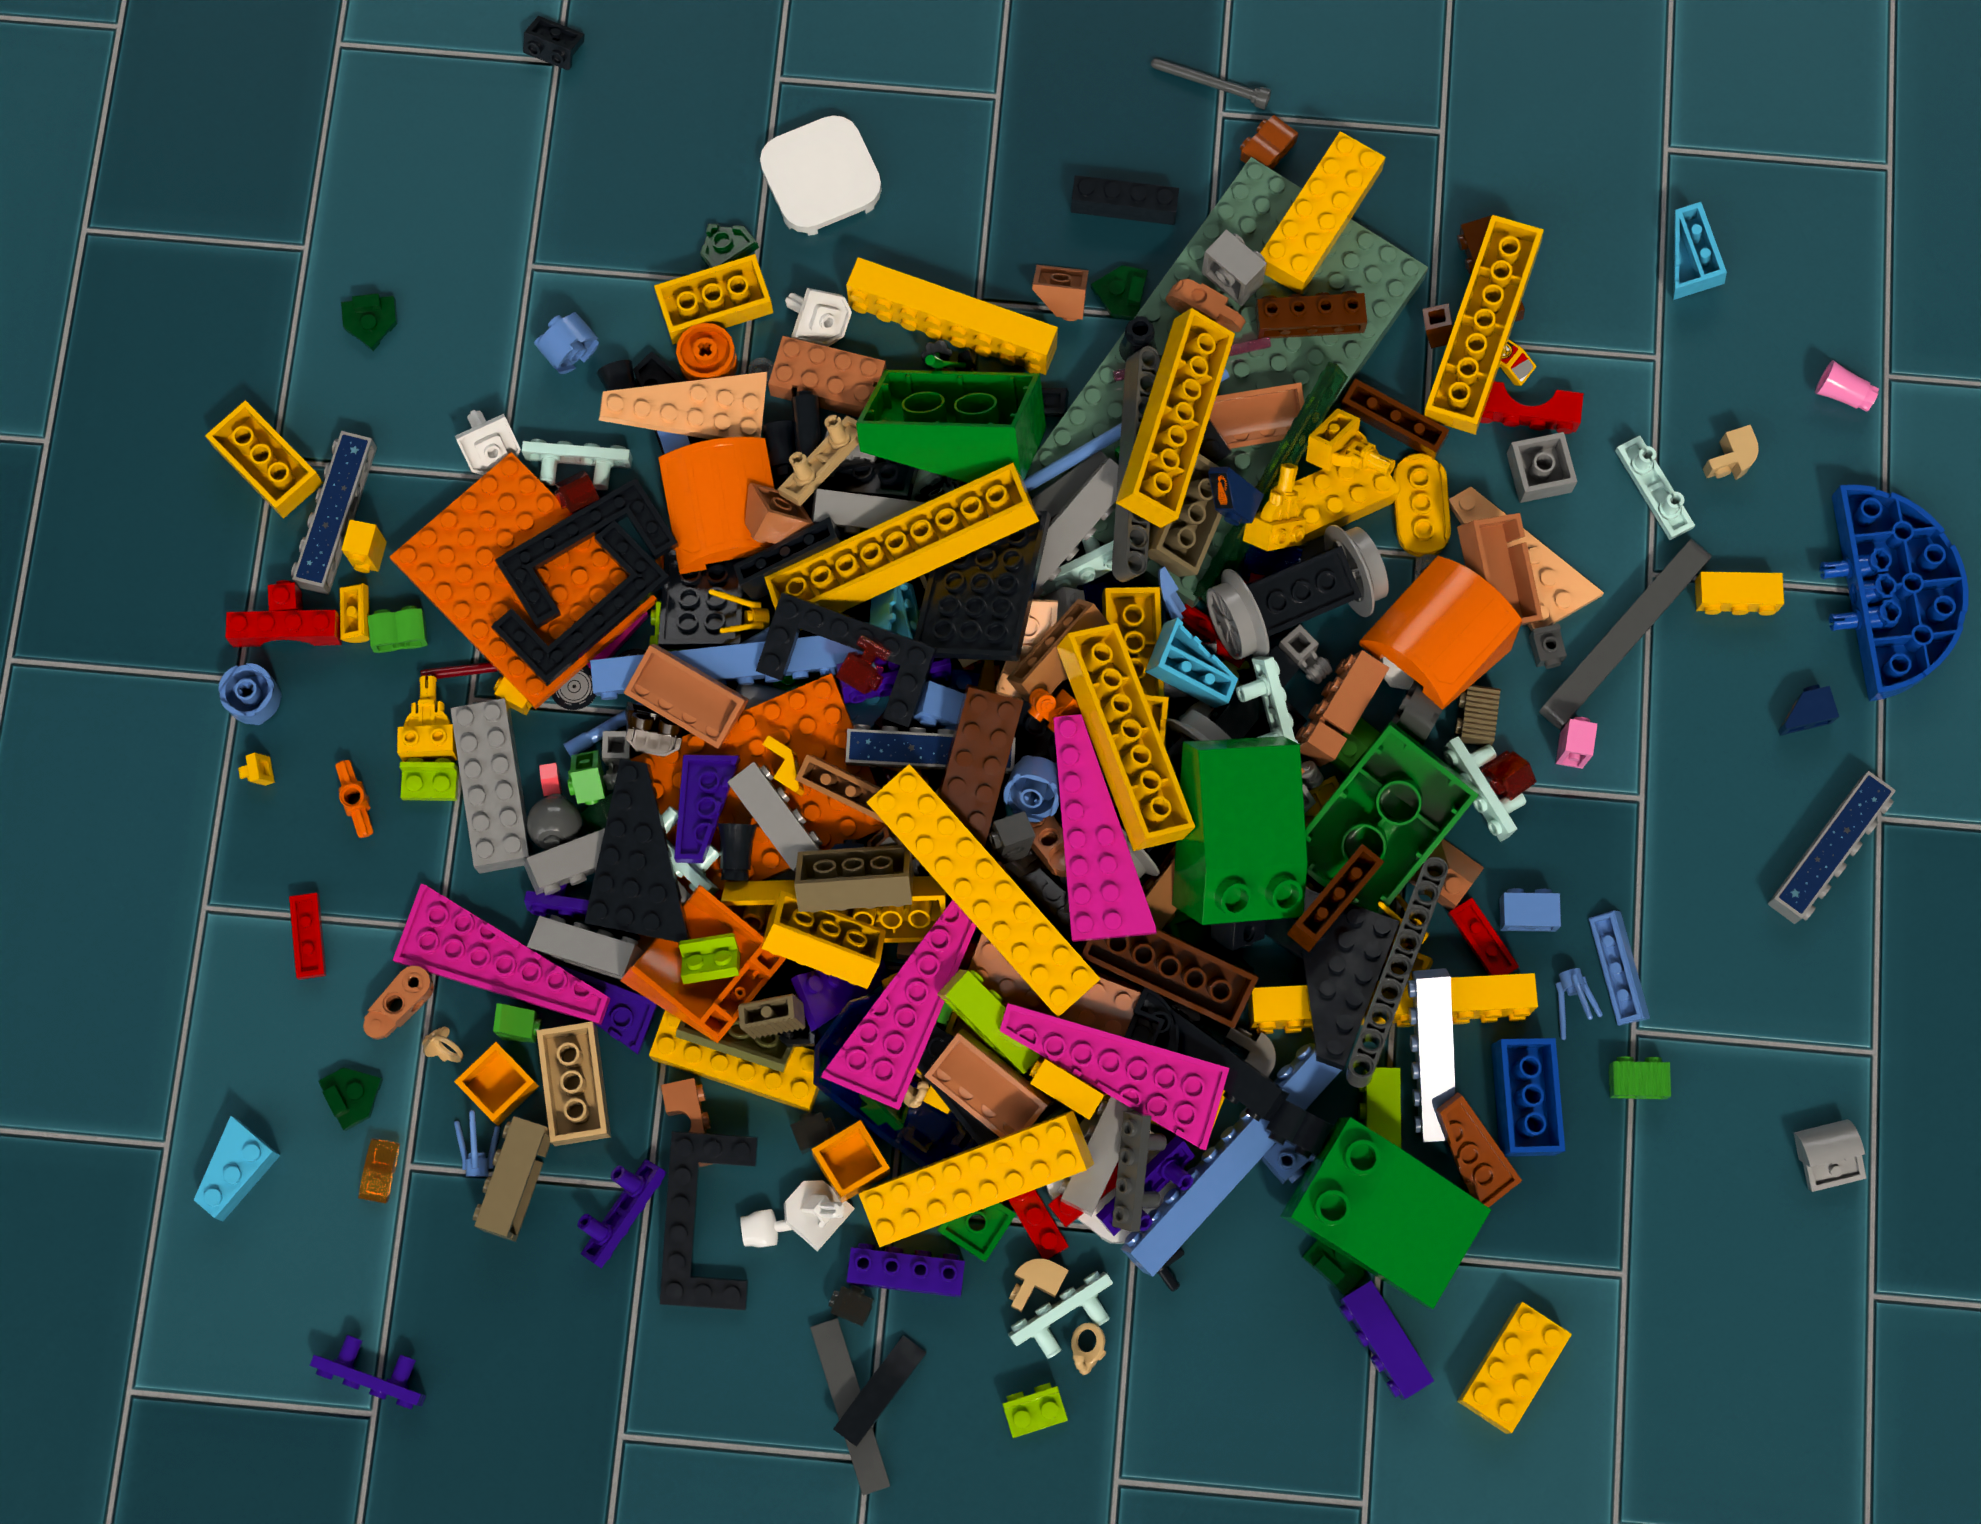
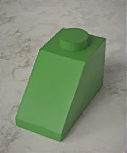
M1360 718L1350 735L1346 733L1342 735L1347 740L1336 759L1330 763L1347 776L1381 733L1364 719Z
M497 1003L493 1032L505 1041L536 1043V1030H542V1019H539V1015L534 1010Z

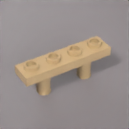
M837 415L828 416L824 424L829 435L808 457L802 454V452H795L790 456L789 462L794 472L778 488L780 496L801 506L859 444L856 427L857 420L846 416L843 420L837 417Z

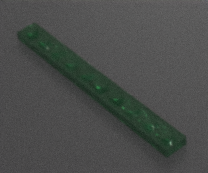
M1328 362L1325 369L1320 373L1313 390L1306 397L1299 414L1292 421L1289 431L1280 442L1278 450L1271 462L1266 466L1257 486H1255L1257 490L1264 494L1256 513L1262 512L1269 500L1271 489L1278 485L1281 464L1290 463L1297 466L1307 449L1309 435L1322 423L1346 382L1348 376L1337 364ZM1240 523L1238 526L1233 525L1230 532L1225 536L1224 542L1216 556L1211 560L1205 575L1197 584L1193 595L1205 606H1207V590L1221 584V574L1224 570L1232 569L1235 571L1251 545L1242 541L1246 523Z

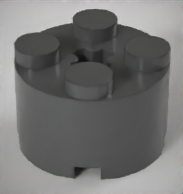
M1414 680L1392 722L1423 745L1442 709L1422 693L1423 686Z

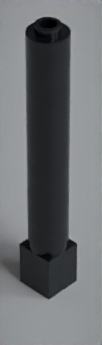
M799 391L797 396L792 397L795 452H802V454L808 457L822 442L819 397L813 395L812 391ZM825 480L817 489L825 490ZM814 492L802 504L810 519Z

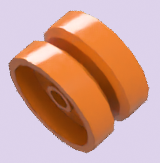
M700 323L691 326L682 333L677 342L676 355L682 376L686 381L735 375L738 363L732 337L724 328L712 323Z

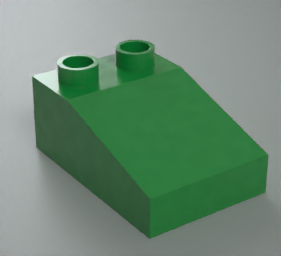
M884 370L856 422L860 452L967 483L1014 463L1024 481L1046 431L1040 373Z
M1390 721L1306 826L1307 874L1325 888L1362 844L1382 859L1384 863L1350 904L1382 915L1384 910L1378 906V902L1382 901L1386 906L1391 904L1478 797V788L1394 722Z
M1284 736L1183 742L1180 788L1195 828L1184 839L1176 841L1172 905L1201 925L1301 917L1304 913L1307 848L1300 744Z
M1345 1117L1338 1118L1318 1156L1314 1158L1280 1217L1424 1307L1434 1309L1491 1209L1395 1144L1355 1119Z

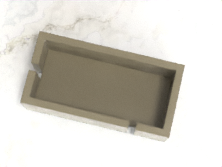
M513 1116L512 1122H507L502 1135L505 1141L502 1150L498 1149L493 1159L495 1169L492 1177L488 1176L485 1181L483 1193L486 1194L483 1203L477 1205L473 1220L476 1221L474 1226L478 1229L516 1242L544 1164L543 1162L536 1161V1156L546 1158L551 1142L549 1129L546 1126Z

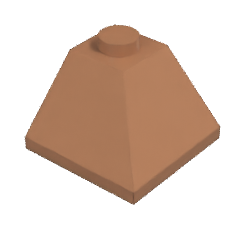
M1036 265L1032 289L1056 317H1062L1066 321L1083 320L1089 270Z
M752 482L749 484L745 525L751 533V537L757 542L776 544L814 525L803 505L798 506L783 498L776 489Z
M1443 839L1428 858L1440 857L1448 865V873L1438 903L1451 911L1455 909L1484 867ZM1423 864L1413 875V877L1409 880V882L1412 883L1414 886L1416 885ZM1428 871L1429 875L1433 877L1440 876L1436 871Z

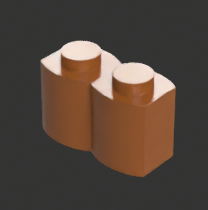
M1275 115L1269 120L1264 119L1256 129L1257 134L1252 138L1247 137L1240 147V160L1246 164L1250 157L1273 170L1296 144L1298 132Z

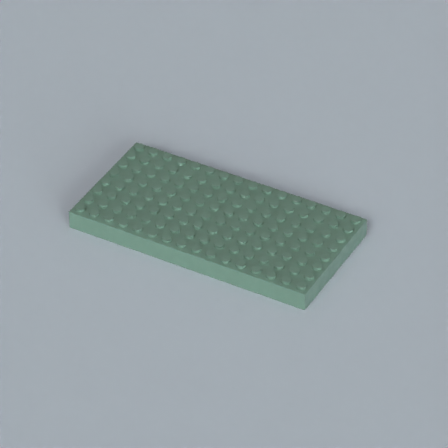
M1250 157L1136 316L1147 317L1148 321L1153 324L1155 330L1154 340L1161 362L1173 321L1181 315V313L1168 305L1165 299L1173 285L1180 280L1190 279L1200 285L1203 283L1228 297V307L1244 317L1246 323L1240 332H1233L1235 337L1225 366L1229 378L1220 383L1216 396L1302 382L1309 434H1311L1328 418L1424 281L1428 267L1351 219L1302 295L1314 296L1321 292H1328L1330 295L1345 291L1364 293L1367 314L1365 332L1358 334L1258 339L1255 315L1257 299L1268 295L1282 298L1298 293L1264 275L1263 285L1240 306L1202 274L1205 251L1226 229L1232 234L1239 235L1244 240L1245 245L1252 251L1255 250L1261 253L1302 190L1296 184ZM1125 332L1038 450L1025 478L1122 423L1126 362L1120 355L1119 346ZM1308 437L1231 449L1233 453L1216 465L1219 467H1230L1264 494L1256 512L1261 513L1269 500L1271 489L1278 485L1281 464L1290 463L1295 465L1308 446ZM1120 440L1101 450L1107 458H1111L1118 465L1119 461L1115 457V449L1120 446ZM1082 462L1028 492L1030 499L1032 500ZM1116 501L1112 505L1114 508L1113 512L1104 521L1100 518L1094 525L1097 530L1092 536L1098 540L1100 546L1114 540ZM1222 515L1197 575L1178 577L1167 570L1179 588L1176 593L1184 605L1187 604L1192 608L1196 606L1243 539L1246 523H1240L1238 526L1226 522ZM1148 558L1146 571L1138 577L1154 587H1159L1158 569L1162 566Z

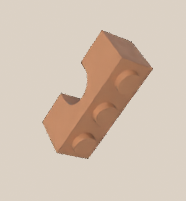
M695 1078L661 1085L665 1110L668 1116L686 1115L691 1120L689 1132L707 1133L706 1129H710L711 1126L708 1112H703L701 1102L705 1101L703 1085H697ZM699 1163V1167L712 1165L710 1163Z

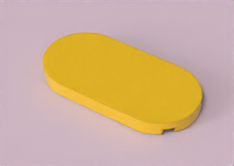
M1424 453L1410 454L1399 462L1392 477L1400 491L1394 501L1396 536L1400 546L1407 553L1421 558L1432 557L1445 548L1451 535L1447 474L1442 464L1433 460L1429 455Z

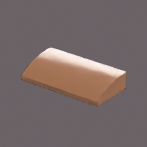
M1302 382L1216 396L1210 414L1211 421L1230 449L1308 437L1310 435Z
M656 644L649 645L624 691V694L717 749L721 747L749 701L747 697Z
M964 1028L957 1033L925 1074L928 1080L999 1137L1032 1126L1052 1101Z

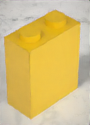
M1047 1058L1044 1061L1039 1059L1029 1074L1033 1077L1031 1085L1088 1120L1092 1118L1106 1095L1103 1091Z

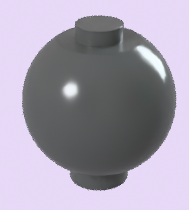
M551 794L538 801L531 808L527 817V831L531 840L538 847L549 850L578 839L582 831V817L578 808L564 795Z

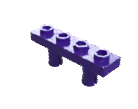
M567 884L560 886L561 889L550 895H545V893L536 895L533 891H526L524 899L526 909L533 915H557L567 921H571L574 918L585 920L589 900L565 897Z
M1176 1135L1166 1145V1148L1160 1151L1146 1165L1144 1191L1159 1192L1169 1181H1172L1183 1191L1191 1187L1193 1177L1183 1168L1195 1155L1179 1136ZM1115 1197L1096 1215L1107 1231L1113 1236L1121 1230L1112 1226ZM1142 1209L1140 1230L1145 1231L1151 1226L1153 1220Z
M647 1159L644 1160L635 1175L624 1167L617 1166L612 1171L610 1177L624 1188V1191L602 1223L589 1214H584L579 1219L578 1228L591 1236V1239L580 1254L602 1269L604 1264L611 1258L613 1251L622 1238L628 1233L630 1226L639 1213L644 1210L654 1191L661 1185L667 1172Z
M346 1335L339 1355L333 1361L313 1355L309 1366L317 1368L316 1374L330 1380H332L334 1375L344 1378L343 1385L359 1390L360 1385L371 1388L370 1395L384 1400L387 1395L398 1398L396 1401L397 1405L411 1410L414 1405L422 1407L426 1395L408 1389L409 1386L406 1385L416 1362L414 1359L399 1355L391 1378L383 1380L356 1370L355 1366H353L363 1340Z

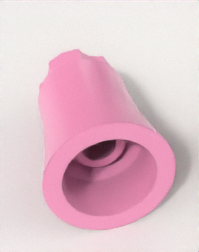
M1832 360L1823 372L1815 394L1832 398L1855 409L1860 408L1867 412L1874 404L1879 388L1870 385L1869 381L1858 377Z

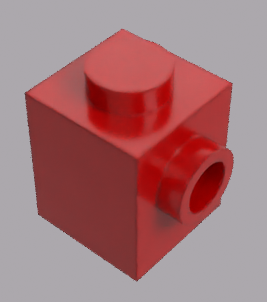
M280 580L276 584L268 585L269 611L303 610L302 591L295 582Z

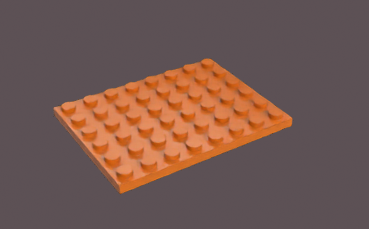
M510 452L389 557L476 649L537 709L586 666L590 660L594 659L655 605L657 598L654 595L648 598L550 685L546 686L492 630L491 626L510 609H513L549 646L629 575L595 542V536L535 570V573L561 615L537 629L497 566L495 559L566 519L572 513Z
M832 673L744 710L719 749L690 733L682 737L680 750L665 757L643 753L631 759L632 761L650 765L653 775V786L656 788L658 796L656 799L660 815L669 806H672L677 811L679 810L683 755L739 756L740 761L735 776L753 762L760 767L765 765L772 775L775 776L785 759L762 745L768 735L797 754L800 768L807 754L814 755L878 786L871 767L846 765L847 729H854V725ZM774 778L771 780L776 788L781 786L791 799L787 802L791 809L794 811L797 808L807 822L803 825L810 833L813 830L823 842L820 846L822 850H830L835 844H843V841L847 839L863 840L877 834L885 826V823L803 784L804 794L801 797ZM730 787L718 823L757 825L753 841L751 870H748V881H765L791 870ZM677 823L667 833V839L674 846L676 845ZM717 824L711 844L720 852V836ZM720 856L705 871L706 877L719 888L714 895L718 900L722 898L725 882H735L732 880H721ZM677 876V880L692 895L693 891L688 886L691 882L685 876L682 878Z

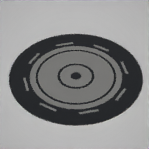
M584 666L552 695L553 700L559 706L568 710H579L587 707L596 698V695L593 693L591 670L588 666Z

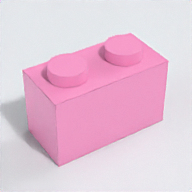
M1585 717L1569 719L1560 732L1556 764L1583 769L1593 756L1597 723H1592L1590 719Z

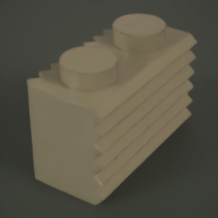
M1471 685L1459 695L1458 707L1462 708L1461 718L1457 717L1454 733L1459 734V738L1463 743L1480 746L1490 744L1492 746L1495 740L1501 689Z
M793 993L738 1005L740 1028L754 1040L756 1037L777 1035L778 1032L780 1034L783 1032L787 1033L789 1030L793 1032L794 1029L798 1031L800 1028L804 1030L806 1027L803 1002L799 998L797 999Z

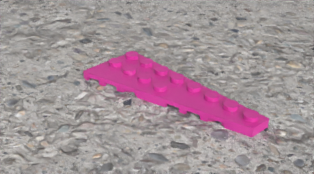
M1082 714L1053 717L1072 941L1157 934L1156 925Z
M420 885L392 961L408 967L420 966L428 973L602 1025L610 1002V998L568 973L427 885Z
M953 900L823 1071L821 1078L894 1109H900L944 1005V1001L937 993L957 973L976 928Z
M1007 1003L1000 1032L1135 1111L1150 1115L1152 1121L1198 1148L1207 1149L1229 1072L1228 1067Z

